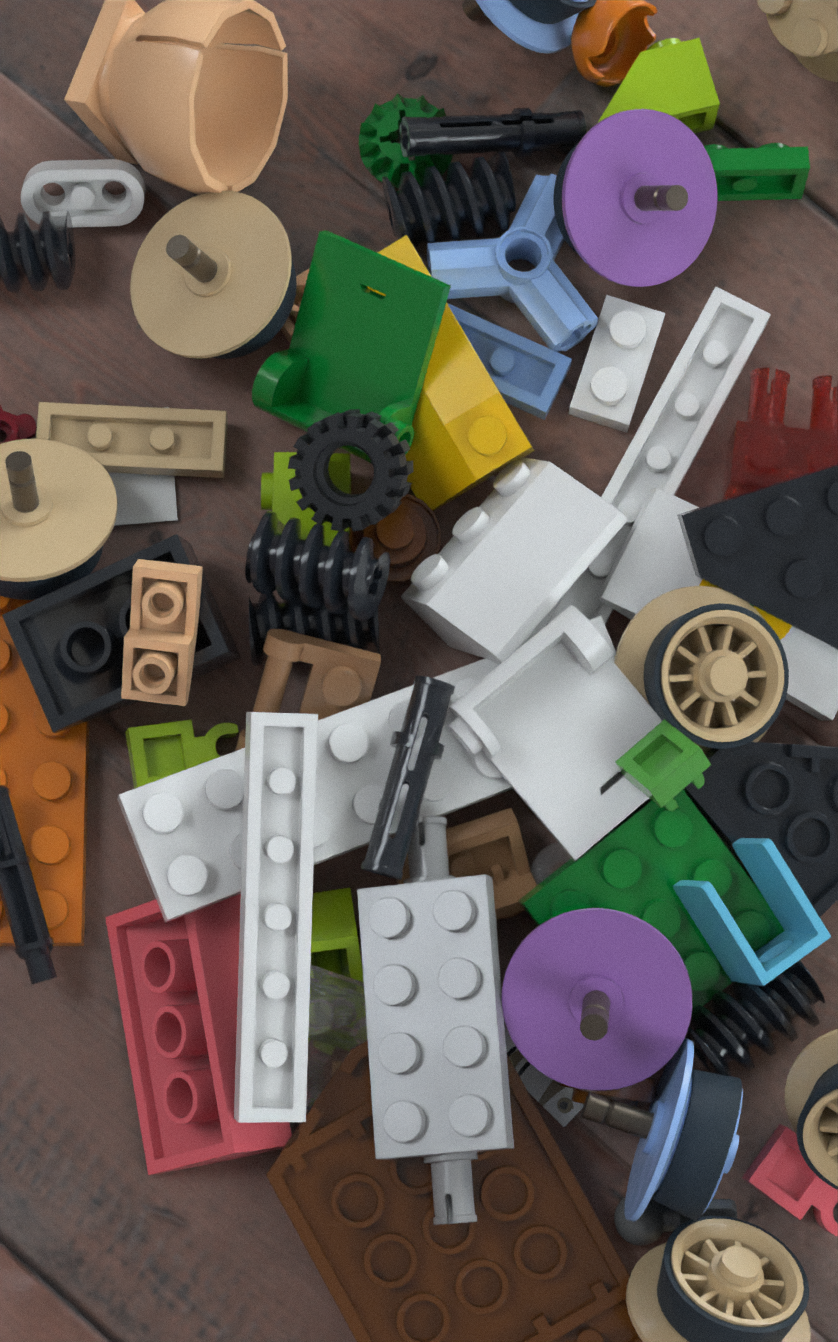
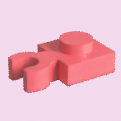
M779 1124L742 1178L799 1220L804 1217L812 1206L814 1217L819 1226L838 1237V1223L833 1217V1209L838 1203V1190L825 1183L811 1170L800 1152L797 1134L788 1127Z

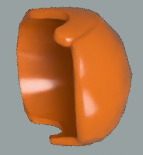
M596 0L595 5L579 12L573 26L571 46L577 70L583 78L604 87L622 83L640 52L646 51L648 45L656 41V34L652 31L647 21L648 15L654 16L658 12L656 7L644 0Z

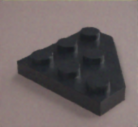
M838 463L677 515L697 577L728 591L752 606L838 650Z
M749 742L734 748H712L706 754L711 765L702 772L704 785L697 789L690 783L683 790L706 821L737 857L738 855L732 843L738 839L769 838L778 849L818 916L821 917L838 901V747Z

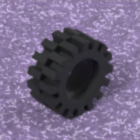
M349 409L343 413L337 412L315 422L307 428L308 432L298 438L293 446L298 449L297 454L289 457L288 469H295V477L289 480L291 491L299 489L303 497L296 501L301 510L303 511L310 507L315 512L311 520L321 525L326 521L332 523L331 530L344 531L347 528H352L354 532L378 523L402 504L400 500L408 494L412 484L407 482V477L414 472L413 461H406L405 452L409 451L410 447L406 439L399 442L394 434L399 429L392 422L384 425L379 421L381 415L371 411L367 414H360V409ZM339 447H357L370 458L373 464L374 476L370 487L364 493L348 494L342 492L333 484L328 466L332 454Z

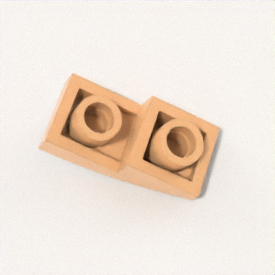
M138 559L134 564L130 629L124 636L121 699L186 706L189 698L197 639L203 566Z

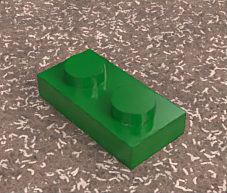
M768 143L758 148H727L718 144L704 146L713 165L716 177L717 201L802 199L810 170L808 146L789 147L783 143Z

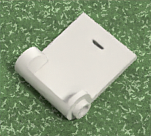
M571 605L454 702L449 709L455 720L448 725V728L470 755L474 756L480 750L485 754L573 861H576L649 799V797L628 781L623 774L618 773L621 770L615 761L661 723L662 720L610 659L613 657V652L601 633L581 611Z

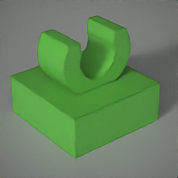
M665 719L615 761L628 781L660 808L664 806L672 812L679 807L673 798L690 783L697 789H700L704 785L702 772L711 765L702 749Z

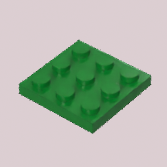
M682 790L673 798L679 806L673 812L664 806L660 808L650 798L647 799L576 861H573L572 858L569 859L518 901L537 926L560 914L586 908L617 910L636 916L649 923L672 943L681 956L691 982L693 1009L698 1005L703 1007L712 999L715 993L724 990L733 981L729 979L676 894L673 885L680 880L710 882L754 953L784 932V929L759 889L685 791Z

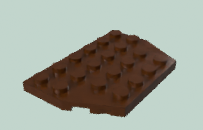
M368 1040L349 1050L306 1113V1122H300L266 1172L270 1184L357 1342H643L631 1322L626 1304V1290L630 1275L508 1055L507 1064L514 1148L477 1152L478 1159L471 1160L477 1222L434 1225L433 1218H435L431 1163H424V1157L376 1159Z

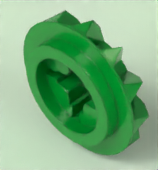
M398 93L391 101L382 105L375 103L370 115L364 123H361L359 134L360 157L370 174L380 182H382V176H387L395 188H399L402 172L411 171L420 187L423 183L426 167L435 166L440 175H443L448 169L454 154L413 156V160L409 161V157L402 155L400 143L391 144L390 141L398 138L400 123H402L403 117L446 116L444 108H436L428 103L423 95L413 99L403 98Z

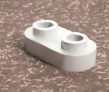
M122 160L45 161L35 165L27 173L21 191V204L28 217L37 224H40L43 211H49L56 228H63L68 210L73 227L122 226L132 222L140 214L144 205L146 187L141 173L133 165ZM116 181L121 183L126 191L122 194L114 195L109 193L104 185L108 182ZM48 183H56L64 189V193L60 196H51L46 193L43 186Z

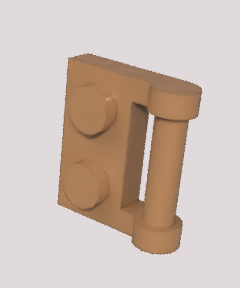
M270 629L267 632L263 651L268 657L253 712L279 713L292 664L297 661L311 664L298 713L318 714V720L369 702L381 665V654L288 630ZM246 729L240 732L236 751L245 748Z

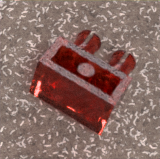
M757 368L750 372L751 384L747 421H736L728 441L722 500L838 463V379L837 387H833L832 401L830 400L832 376H818L812 380L813 394L809 429H802L784 425L790 374L781 369H776L774 379L771 380L769 394L767 389L770 368Z

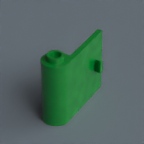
M327 230L319 231L289 349L273 353L259 369L252 388V402L254 406L305 432H308L307 428L315 422L337 412L343 413L349 409H360V414H367L372 411L381 415L379 421L384 425L392 422L399 429L394 434L399 442L406 439L409 447H411L414 439L412 423L451 285ZM368 287H370V288H372V289H374V290H377V291H379V292L385 294L386 296H383V295H381V294H378V293H376V292L370 290ZM354 446L339 447L372 464L368 455L361 449Z

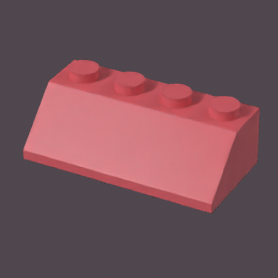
M241 894L168 922L164 921L156 899L105 917L148 1175L228 1161L280 1149L286 1145L292 1136L290 1122L238 1123L234 1119Z

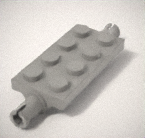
M439 816L423 817L422 823H419V819L417 820L408 851L410 878L403 880L404 884L357 889L375 1156L379 1160L424 1157V1163H431L435 1214L433 1223L434 1225L477 1222L471 1160L478 1159L477 1152L513 1149L514 1139L502 1010L493 877L486 874L458 878L449 875L446 839L447 819Z

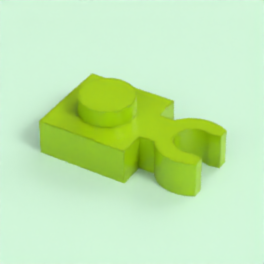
M192 719L128 728L125 733L134 789L221 757L216 751V741L222 738L235 737L239 732L238 725L234 723H220L212 727L202 737H194Z

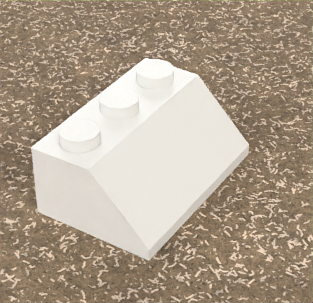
M522 457L520 460L507 465L493 482L495 489L479 507L467 511L456 522L452 530L454 536L438 554L426 558L413 572L411 577L413 583L401 598L449 647L488 658L498 663L505 661L519 648L628 521V518L619 509L549 461Z

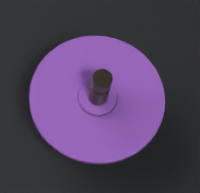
M650 109L626 110L613 114L597 123L565 157L558 171L554 186L553 203L555 218L565 241L597 274L620 285L634 287L653 286L664 283L681 274L702 252L715 221L718 198L717 183L709 155L701 141L689 127L673 116Z
M586 908L566 912L547 920L535 928L521 942L506 969L502 987V1010L512 1041L525 1059L537 1070L567 1086L585 1090H613L636 1084L652 1076L674 1056L682 1044L690 1024L692 989L690 978L681 956L672 943L659 930L644 920L625 912L604 908Z

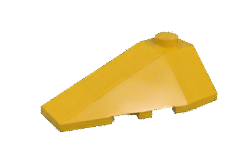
M407 235L377 252L432 277ZM368 287L370 290L383 296H386L385 294ZM447 302L412 423L414 428L413 443L405 455L406 461H413L414 471L408 475L407 482L412 483L411 489L415 496L423 500L432 511L437 510L499 473L510 463L520 460L522 457L535 451Z

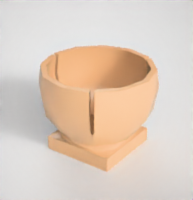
M105 0L64 100L115 159L132 164L139 163L145 172L166 183L197 195L208 192H239L256 181L277 145L288 99L287 53L282 52L286 44L274 13L254 0H166L147 13L142 10L135 0ZM233 44H257V45H261V46H247V45H233Z

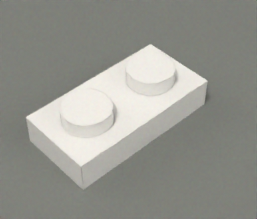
M606 295L569 407V415L627 433L664 321V312Z

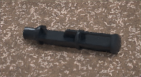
M0 785V895L16 946L14 949L15 953L25 961L31 984L34 985L57 977L50 954L54 941L48 931L29 866L30 858L29 855H26L9 797L10 790L8 787Z

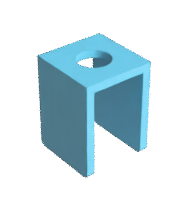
M740 838L732 843V846L783 927L784 932L754 953L710 882L680 880L673 885V888L729 979L733 982L765 986L831 938V935L774 843L769 838Z

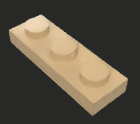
M39 402L36 439L55 440L78 447L100 462L108 473L224 478L228 416L227 411Z

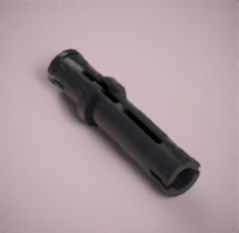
M514 108L511 114L462 115L431 118L403 117L402 123H400L399 139L404 157L484 152H513L515 157H529L533 151L573 149L586 134V121L581 110L559 113H532L529 108Z
M418 675L415 676L413 681L414 687L401 731L393 732L390 745L396 749L378 806V813L365 861L361 865V869L398 880H401L403 876V866L409 851L416 822L420 815V808L434 759L439 760L442 758L445 746L439 743L450 698L455 690V686L447 682ZM426 718L427 725L414 770L410 771L408 764L421 719ZM404 784H407L409 789L394 838H390L389 832L401 789Z

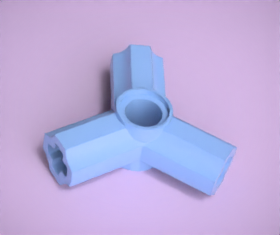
M536 174L509 230L500 238L427 243V266L433 278L451 285L447 299L500 295L505 300L517 305L549 349L556 352H566L583 341L585 336L597 326L598 317L554 261L565 240L558 227L554 212L553 195L557 176L554 174L548 176ZM523 259L532 263L535 268L531 271L521 272L511 268L508 263L512 260Z

